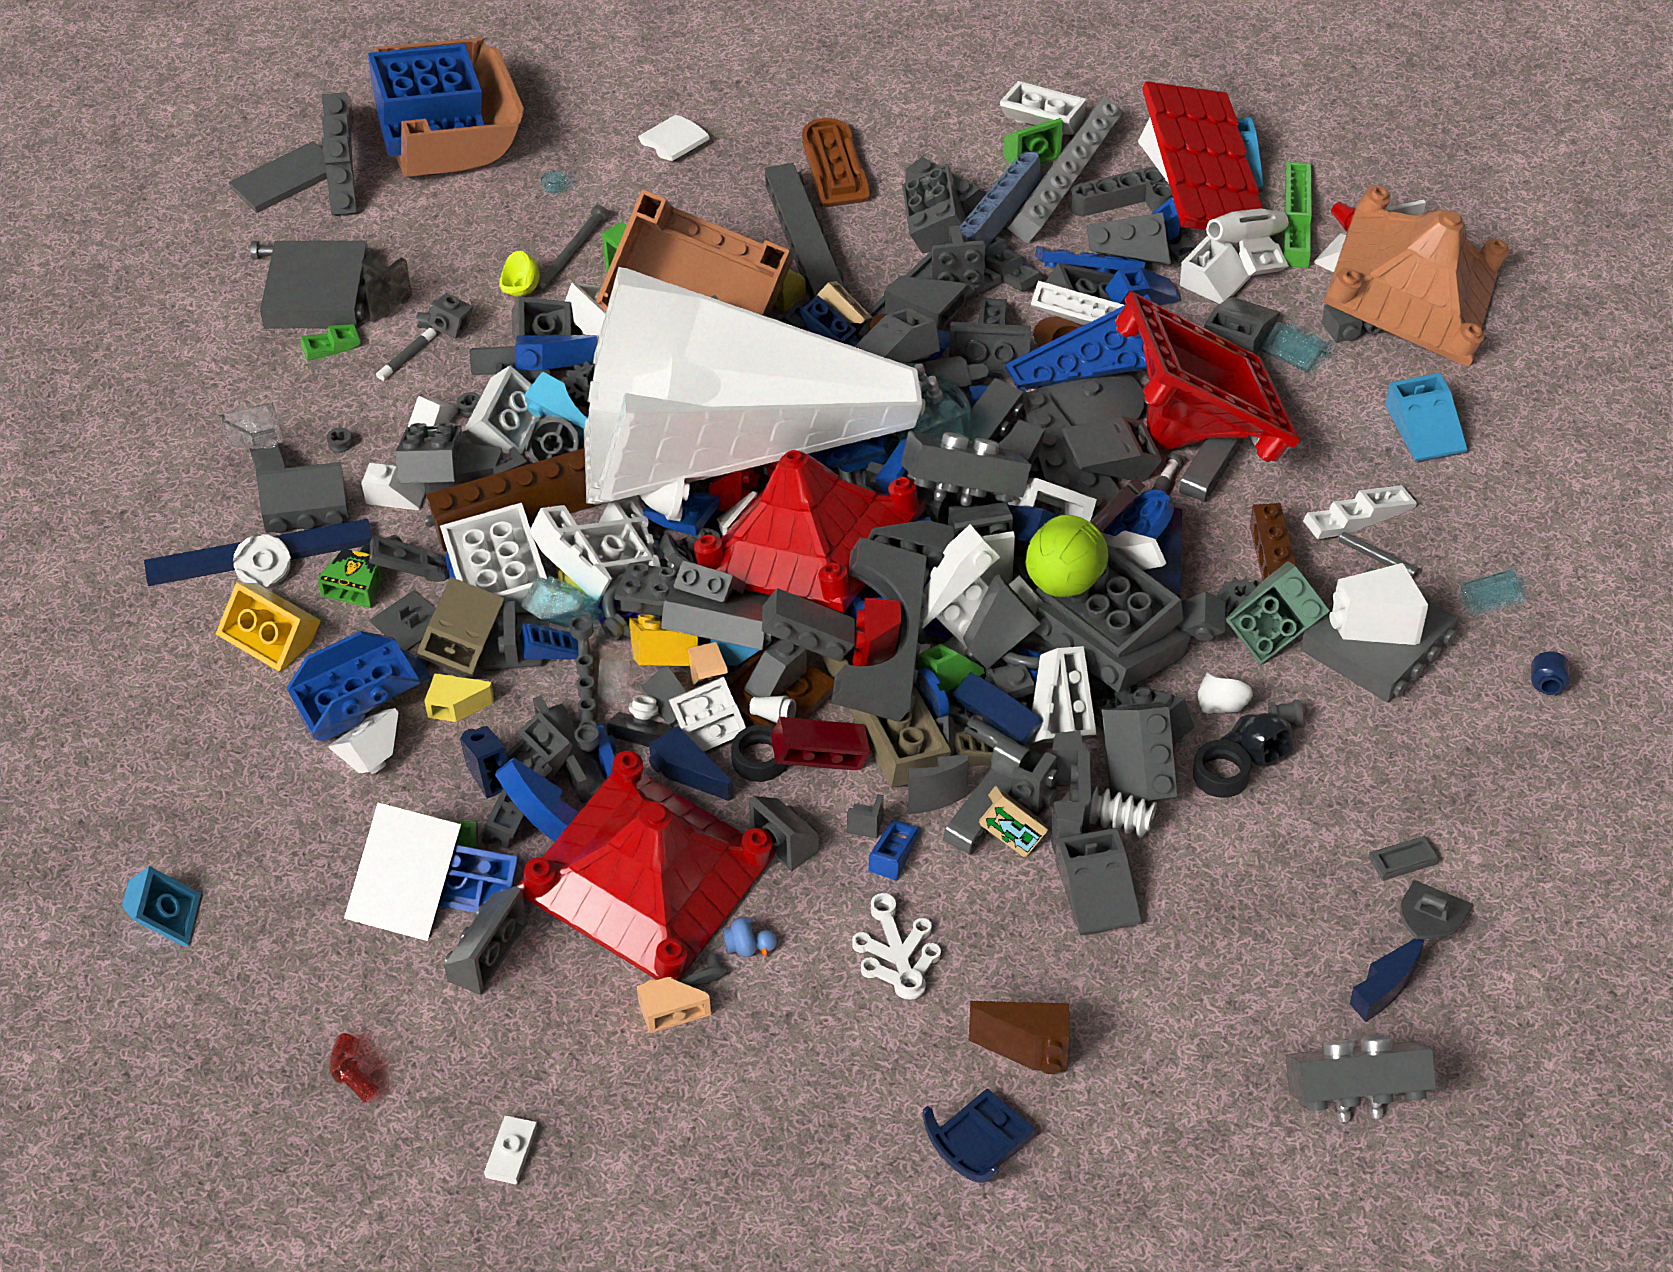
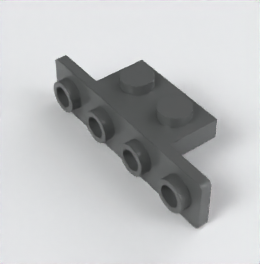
M515 346L471 348L469 351L472 375L497 374L508 366H512L516 370ZM574 366L547 370L516 371L526 380L534 383L542 371L551 375V371L574 370Z

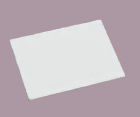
M377 803L344 918L428 941L461 824Z

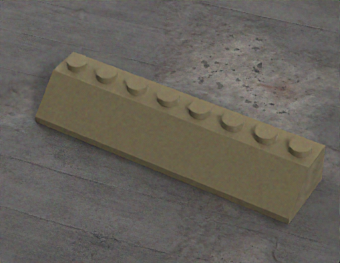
M861 590L858 595L861 601H864L866 596ZM837 611V612H839V613H842V614H844V615H847L846 611H844V612ZM852 647L840 662L821 655L834 680L845 664L852 665L853 653L858 651V649ZM915 685L912 687L911 694L915 696L913 709L910 713L907 712L899 722L850 709L856 723L864 724L869 747L891 788L908 784V769L937 767V757L951 755L948 744Z

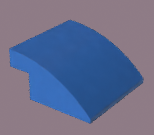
M465 43L368 53L377 114L389 157L401 155L402 121L427 119L431 131L484 126L481 117L482 91Z

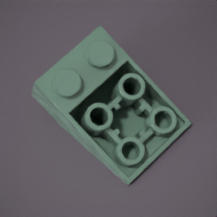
M1287 561L1265 578L1225 620L1261 665L1330 610L1298 568Z

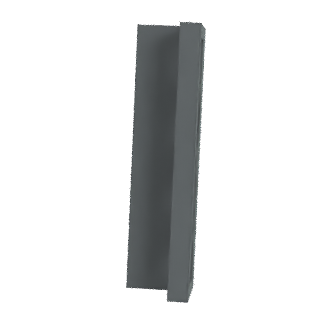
M541 695L533 698L535 715L540 712L573 745L561 767L580 802L589 801L605 782L604 777L591 754L577 747L574 735L576 727L563 703L548 708Z

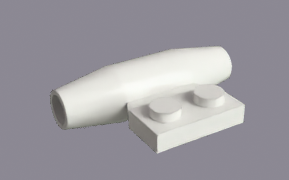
M1262 208L1234 211L1208 222L1206 231L1210 239L1239 243V255L1249 276L1279 272L1288 267L1279 244H1275L1270 236L1280 233L1287 228L1288 217L1284 212Z

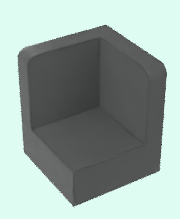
M877 794L874 807L854 803L853 808L848 809L847 833L877 839L884 816V795Z

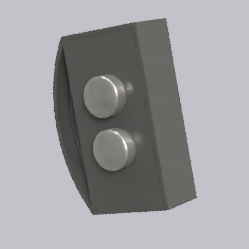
M908 432L901 465L908 471L907 477L915 479L914 484L931 488L932 481L937 482L934 492L935 500L943 501L946 495L945 491L958 493L959 486L964 487L963 495L961 496V504L964 506L971 504L972 496L984 498L986 491L996 494L995 498L1003 502H1012L1013 496L1023 498L1031 464L1016 451L999 448L1000 444L983 438H976L974 443H970L967 437L957 433L945 432L943 437Z
M1372 1036L1361 1039V1046L1354 1047L1353 1041L1334 1040L1325 1042L1323 1044L1324 1050L1285 1054L1289 1094L1299 1099L1300 1105L1307 1106V1109L1310 1111L1328 1109L1327 1100H1333L1336 1102V1108L1338 1109L1337 1117L1339 1122L1350 1121L1351 1113L1349 1107L1360 1106V1097H1366L1369 1100L1371 1117L1379 1119L1383 1116L1381 1105L1394 1102V1093L1406 1095L1407 1100H1422L1427 1098L1426 1090L1436 1089L1433 1049L1417 1041L1391 1043L1390 1037Z

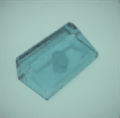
M1513 569L1465 582L1461 586L1459 595L1472 617L1524 602V597Z

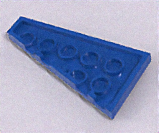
M1148 294L1142 296L1151 301ZM1124 305L1005 364V368L1015 386L1025 389L1147 369L1143 350L1144 341L1140 333L1136 337L1130 336L1127 338L1116 330L1115 319L1125 307Z

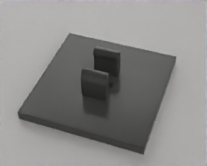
M413 590L371 618L369 622L385 636L394 637L399 647L407 652L422 641L435 608Z

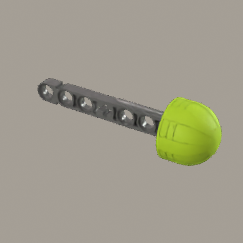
M1135 476L1090 522L1074 515H1061L1045 523L1032 537L1027 549L1026 568L1033 582L1043 592L1054 597L1075 596L1088 590L1102 576L1108 564V547L1101 532L1142 491L1145 485Z

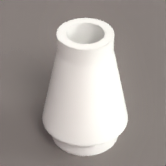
M787 695L753 697L750 702V713L777 723L779 717H795L796 702L794 699H789Z

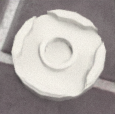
M269 534L246 538L238 545L234 553V569L238 578L243 583H257L267 589L281 583L290 571L291 557L287 546L279 538Z

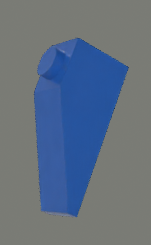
M597 335L517 336L515 342L516 370H547L574 366L576 364L581 365L585 361L593 363L597 346Z

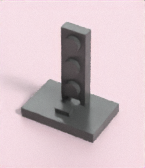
M981 298L978 323L951 322L949 357L961 356L966 360L967 365L986 364L989 369L988 377L1011 378L1006 371L1005 364L1030 352L1031 326L1005 325L1007 299Z

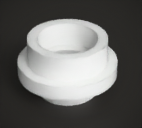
M637 695L633 697V702L629 704V711L638 719H651L652 716L658 714L657 701L650 696Z

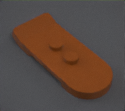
M820 118L809 122L802 130V143L817 189L820 205L822 207H833L868 201L870 196L868 182L858 158L850 127L845 122L834 118Z

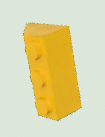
M236 582L216 635L281 672L312 643L321 620L257 583Z

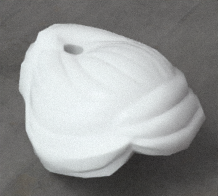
M1206 673L1198 690L1199 706L1202 712L1207 714L1238 712L1253 697V692L1249 685L1239 680L1219 678L1211 673Z

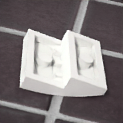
M679 115L672 116L638 136L642 145L655 148L660 158L674 161L710 139L709 135L702 128Z
M724 677L669 699L680 728L703 752L734 739L738 732L746 728Z

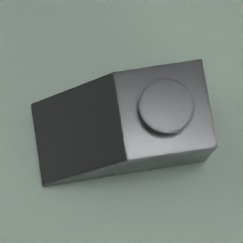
M1207 591L1181 601L1184 620L1177 625L1181 630L1200 641H1208L1215 636L1225 633V601Z
M778 639L762 654L745 686V691L753 697L759 698L782 694L807 672L806 649Z

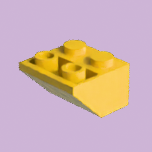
M640 614L638 618H630L629 625L633 659L638 665L690 666L688 648L698 646V636L662 629V619H656L655 615Z

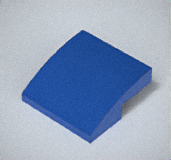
M689 483L688 499L681 502L683 512L680 522L667 520L665 515L653 510L648 505L643 509V515L666 528L697 535L719 507L720 500L718 495L693 492L692 483Z

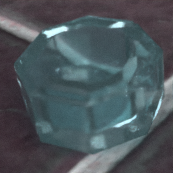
M551 170L545 172L540 179L541 187L546 193L556 194L562 192L566 187V179L563 173Z

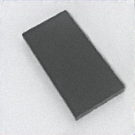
M312 141L230 181V188L255 213H258L327 179L323 149L316 142Z

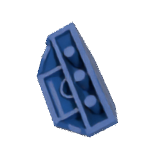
M455 845L438 906L476 913L479 906L483 903L485 904L492 893L513 887L519 857Z

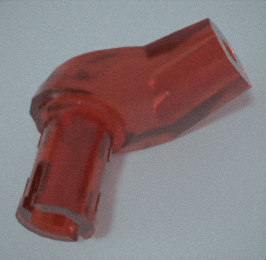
M341 1033L337 1036L331 1051L329 1071L337 1084L345 1083L363 1103H366L378 1091L379 1087L359 1069L360 1061L356 1058L359 1040L350 1034Z

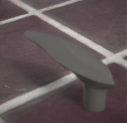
M709 954L706 956L707 967L680 982L691 987L698 986L720 978L728 970L720 966L718 955Z

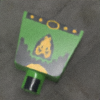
M364 544L359 552L343 549L336 555L318 577L322 597L367 608L372 607L383 573L381 566L369 563L370 544Z

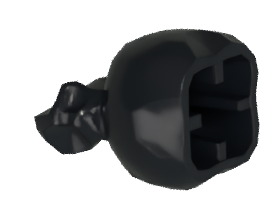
M1271 713L1241 716L1232 730L1220 739L1229 740L1241 745L1247 750L1251 761L1258 766H1270L1278 760L1289 756L1293 750L1294 743L1290 723L1280 715Z

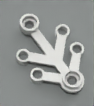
M880 893L871 900V914L875 919L881 921L889 946L871 939L865 932H859L852 938V947L856 952L864 953L868 951L896 964L898 972L880 965L877 959L868 957L861 962V973L866 978L878 977L893 984L896 994L903 999H917L926 989V981L923 976L931 964L940 960L941 949L935 943L924 945L921 958L911 969L908 960L921 940L930 936L932 924L926 918L915 920L913 930L902 944L893 918L896 913V901L890 894ZM880 908H886V909H888V910H887V911H880L879 909H880ZM926 926L928 929L920 931L917 927ZM858 940H865L867 943L859 945L856 942ZM935 951L937 954L928 956L926 952ZM868 965H873L876 967L874 970L870 971L865 969V967ZM908 983H911V984H914L915 986H914V987H906L905 985L908 984Z

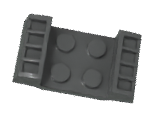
M1080 730L1056 733L1053 742L1052 754L1057 756L1056 769L1059 770L1055 786L1069 787V801H1071H1054L1051 842L1055 855L1057 839L1086 834L1089 831L1091 809L1090 752L1083 746Z

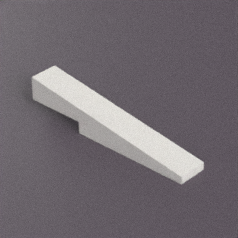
M1038 281L1030 307L1081 325H1086L1124 305Z

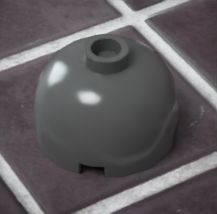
M547 416L531 425L526 434L525 449L530 460L535 463L581 449V440L578 431L572 423L561 417Z

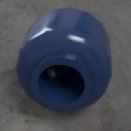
M1547 651L1537 655L1531 663V682L1533 687L1547 695L1558 694L1566 690L1570 684V663L1563 654L1554 651Z

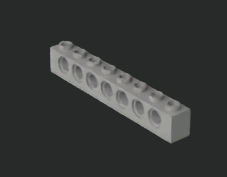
M1105 96L1099 101L1007 228L1023 242H1030L1042 228L1123 113L1122 109Z

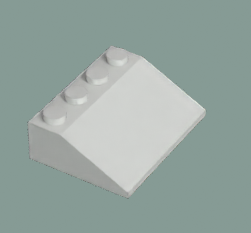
M522 503L440 525L456 579L504 597L503 602L515 601L516 612L526 613L554 605L549 583L534 538L529 532L530 526ZM503 604L501 606L500 612H503Z

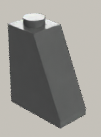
M899 276L885 289V310L894 313L910 308L935 320L936 328L942 330L966 305L967 285L960 282Z
M460 443L458 473L455 481L424 483L426 494L493 475L494 467L507 462L503 458L502 448Z
M999 574L993 578L963 637L967 646L965 650L967 656L976 664L980 662L986 669L1041 624L1035 613Z

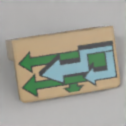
M995 786L988 794L993 804L980 818L979 823L1021 856L1026 857L1046 834L1048 829L1040 818Z

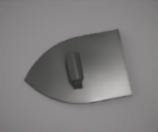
M1414 880L1402 899L1400 916L1405 927L1415 939H1435L1448 936L1457 931L1466 919L1473 904Z

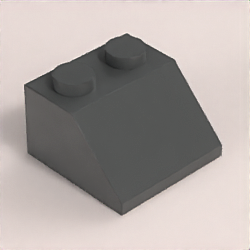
M753 796L749 799L751 829L761 828L770 834L772 849L776 851L775 857L791 872L819 852V833L817 829L810 823L806 824L793 807L786 806L778 798Z

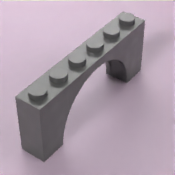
M860 537L852 548L848 576L869 585L883 599L901 601L899 643L895 656L881 664L873 666L845 664L835 676L832 704L898 722L907 712L910 713L915 702V696L911 695L912 687L918 675V670L914 669L921 647L917 640L923 627V618H920V612L926 600V593H923V585L926 583L929 569L925 568L927 556Z

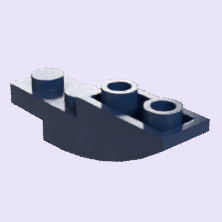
M819 296L815 297L801 309L800 314L812 333L853 347L860 342L854 336L857 329Z

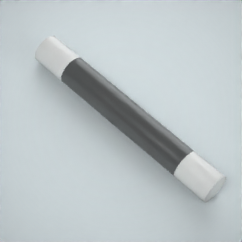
M428 328L376 373L377 378L384 381L436 336L434 329Z

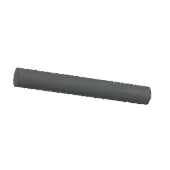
M1346 532L1340 535L1339 542L1387 566L1403 563L1412 578L1419 571V568Z

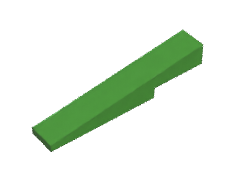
M1286 162L1284 213L1288 217V226L1284 230L1283 255L1288 263V267L1309 268L1311 254L1310 224L1312 217L1311 163Z

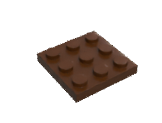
M771 641L763 650L756 652L726 683L743 720L753 726L767 725L775 728L776 722L750 713V702L753 696L745 691V686L762 654L773 644ZM807 663V672L779 696L787 695L789 699L795 700L796 714L794 718L808 719L833 694L834 679Z

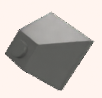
M518 297L511 310L512 335L515 341L517 336L571 335L570 302Z

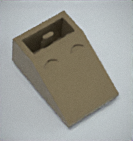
M450 577L417 651V656L420 659L473 678L505 598Z

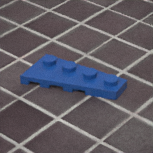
M1036 246L1035 256L1042 262H1045L1046 267L1055 268L1060 263L1085 269L1086 266L1096 267V271L1111 273V269L1145 268V262L1141 259L1111 255L1100 257L1101 255L1088 252H1080V255L1073 251L1057 249L1055 252H1050L1042 246Z

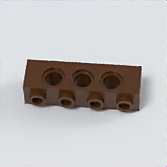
M1281 503L1253 504L1250 530L1263 581L1287 561L1295 566L1296 563Z

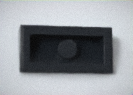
M622 712L615 714L607 723L608 735L649 747V743L674 728V726L652 720H641L633 715Z

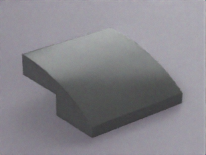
M538 712L517 731L522 739L506 754L508 761L514 757L548 781H551L565 762L573 745Z
M968 755L937 757V767L908 769L909 814L937 810L966 797L968 787Z

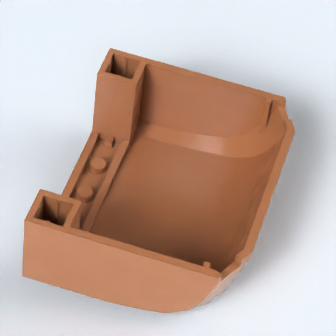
M483 38L374 47V52L465 43L482 91L481 117L484 126L431 131L427 119L402 121L401 155L396 156L403 177L456 172L491 164L502 157L512 145L524 114V108L500 51L494 46L490 48L484 44Z
M642 189L596 302L606 312L618 267H622L708 297L716 295L718 300L769 318L794 256L789 249L767 240L762 244L679 210L673 207L667 199Z

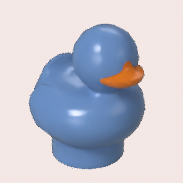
M738 917L732 922L731 927L723 929L728 954L737 952L742 957L752 956L757 949L764 956H767L768 952L775 948L777 938L769 930H763L754 937L752 929L754 920L749 917Z

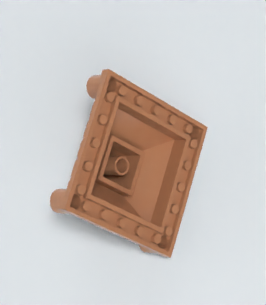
M1370 186L1357 203L1323 303L1454 362L1470 366L1476 350L1484 340V333L1481 330L1498 271L1509 255L1508 246L1500 239H1489L1481 251H1479L1467 239L1464 220L1455 211H1429L1418 216L1390 212L1386 209L1391 200L1388 191L1382 186Z

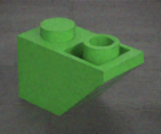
M942 644L932 647L918 656L919 669L925 667L931 670L940 680V683L937 684L939 690H944L946 693L960 686L971 672L977 676L984 674L983 667Z

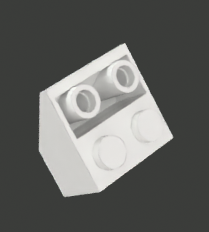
M1207 236L1182 261L1179 285L1221 304L1229 297H1233L1251 276L1248 275L1239 254L1231 243L1212 240Z

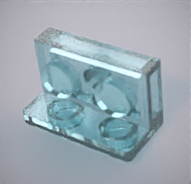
M1277 322L1261 347L1264 353L1306 373L1310 372L1319 356L1324 357L1326 354L1324 343L1319 337L1313 334L1307 336L1290 323L1284 325Z

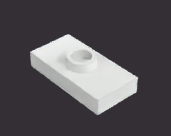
M504 1116L484 1171L485 1178L512 1184L518 1183L537 1130L536 1122Z

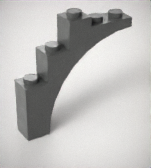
M346 92L321 94L324 116H321L324 134L322 147L324 163L326 165L331 215L357 213L351 143L352 124L354 123L351 98Z
M1018 420L1011 432L999 443V448L1016 451L1032 466L1043 446L1045 429ZM870 462L866 469L865 486L873 491L885 493L874 480L884 465ZM932 481L931 488L919 486L917 489L918 498L925 499L926 509L919 518L930 517L931 521L939 523L951 500L962 505L961 496L963 495L964 487L959 486L958 493L945 491L946 495L943 501H937L934 499L937 482ZM972 496V502L969 507L979 506L983 498Z

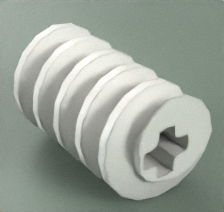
M1097 786L1091 799L1089 822L1094 825L1101 818V826L1107 828L1112 821L1113 828H1117L1118 831L1124 824L1125 834L1128 835L1136 827L1137 837L1142 838L1151 828L1157 802H1153L1150 808L1147 809L1145 799L1143 798L1136 806L1134 805L1133 795H1130L1126 802H1122V792H1118L1114 799H1111L1110 789L1107 788L1101 796Z

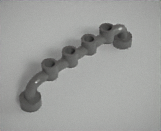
M577 615L569 623L570 633L578 642L579 656L576 658V668L580 678L577 680L578 695L581 698L578 702V711L582 722L575 730L574 735L577 747L590 753L600 742L599 731L595 727L597 725L594 722L597 718L596 704L593 700L596 691L594 679L591 677L594 674V663L592 656H590L589 637L592 636L594 629L592 619L589 616Z

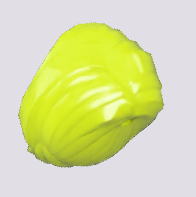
M516 251L510 254L500 278V289L502 292L511 296L522 297L535 290L540 281V270L537 260L524 251Z

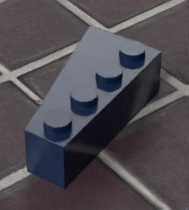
M1174 507L1173 515L1168 525L1156 539L1166 564L1162 567L1142 571L1180 598L1182 509Z

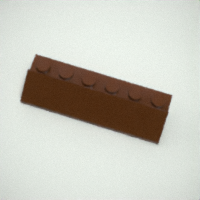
M585 448L426 494V500L443 551H447L440 525L518 503L523 505L529 526L533 525L541 508L565 505L571 514L598 506L586 503Z

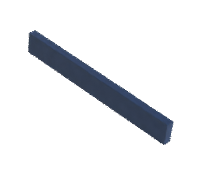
M368 519L274 536L287 546L291 560L362 547L364 544H370L372 539ZM242 542L146 559L144 564L148 586L234 571V553Z

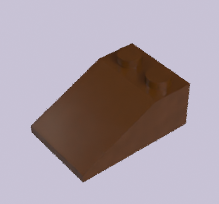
M970 1001V1042L1032 1070L1042 1071L1046 1074L1067 1071L1070 1038L1069 1003Z

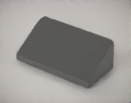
M664 666L642 685V689L647 696L656 699L658 712L666 724L674 726L678 724L669 699L685 693L686 690L670 667Z

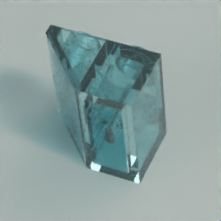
M537 576L521 604L522 608L541 620L565 628H570V620L577 615H587L592 621L605 616L603 609L598 607L600 603L598 600L587 594L583 595L577 592V587L564 580L560 581L553 576H549L548 580Z

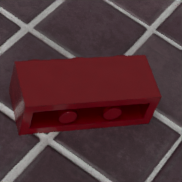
M779 717L771 734L776 764L855 771L862 769L870 754L864 724Z

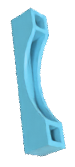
M542 371L524 395L528 411L537 418H541V416L544 418L547 416H557L567 420L578 431L581 442H584L585 420L588 418L574 405L567 393L565 384Z

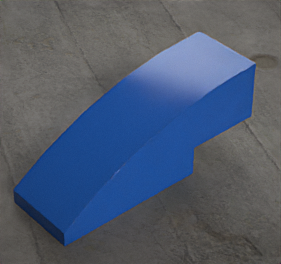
M514 757L496 771L495 776L517 808L532 824L554 842H556L558 837L579 813L560 800L562 789Z

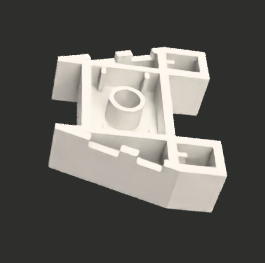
M634 496L609 502L599 523L577 525L565 505L541 508L529 531L542 553L595 602L601 601L611 580L624 573L628 564L643 563L648 566L661 567L658 556L654 555L652 547L654 543L653 536L648 533V518L643 515V509Z
M971 524L948 544L943 552L945 557L938 567L934 566L929 574L931 579L923 590V593H926V600L920 612V618H923L922 628L936 617L953 634L944 646L968 659L969 657L965 653L967 646L963 637L989 588V585L980 576L1000 558ZM1019 575L1009 586L1036 615L1038 606L1044 604V601Z

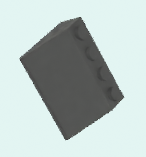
M1107 544V567L1102 576L1088 590L1075 596L1054 597L1038 588L1036 594L1120 658L1165 637L1184 618L1182 602L1179 597Z

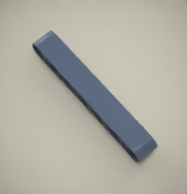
M1025 152L1020 154L960 225L961 234L966 235L967 242L983 240L986 249L1040 183L1043 176L1038 153Z

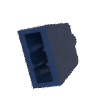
M483 726L476 730H466L462 734L460 742L467 768L486 799L500 794L503 787L495 774L499 768L508 762L505 746L488 726ZM485 763L491 764L493 766V771L489 774L487 772H489L490 770L487 768Z

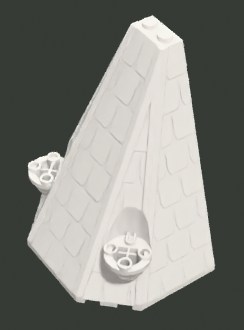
M618 267L594 353V377L590 383L588 402H590L589 416L585 420L584 427L586 503L599 505L640 495L641 499L650 508L665 515L667 520L680 522L683 512L681 502L688 499L689 482L780 461V458L791 450H798L809 454L915 428L918 416H922L925 409V399L921 397L922 381L918 379L916 368L628 268Z

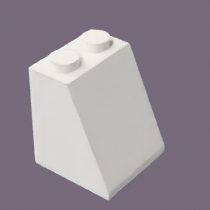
M1403 563L1338 579L1336 592L1333 594V609L1329 617L1332 627L1338 630L1342 639L1408 645L1420 644L1428 603Z

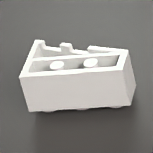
M1084 646L1056 648L1040 655L1032 712L1041 718L1043 723L1029 738V743H1053L1056 733L1080 730L1082 739L1097 735Z

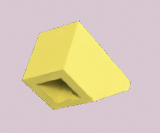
M434 674L425 698L428 718L457 722L494 702L492 682L442 674Z

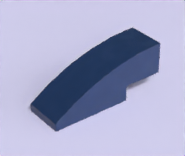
M972 672L952 694L963 708L978 715L988 725L1022 744H1025L1043 723L1041 718L1025 706Z
M1413 939L1371 963L1367 980L1353 987L1350 1005L1365 1022L1382 1012L1406 987L1420 959L1424 939Z

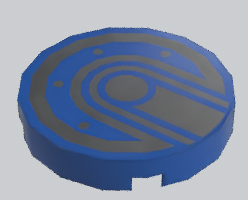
M924 667L918 670L917 679L914 684L933 719L949 716L950 705L948 696L944 690H939L937 686L940 683L939 678L931 670Z

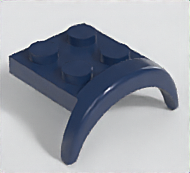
M988 1088L941 1127H939L935 1119L933 1109L929 1106L923 1109L925 1129L936 1151L955 1171L970 1181L984 1183L992 1179L1000 1171L999 1166L1035 1136V1128Z

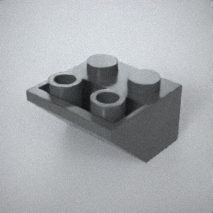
M1006 502L949 511V526L954 527V539L970 524L981 536L1011 532L1013 518Z

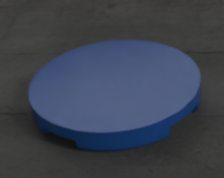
M1151 490L1135 497L1133 499L1135 503L1128 507L1121 515L1118 514L1103 532L1117 536L1125 530L1157 539L1173 515L1174 502L1162 490Z

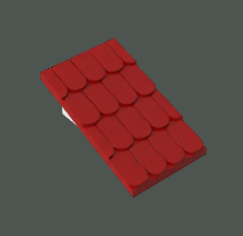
M1145 81L1142 90L1150 118L1138 143L1169 183L1181 227L1206 230L1208 222L1212 219L1234 211L1262 208L1257 195L1259 190L1245 156L1246 148L1237 127L1238 120L1227 92H1216L1214 90L1163 83L1155 84V82Z

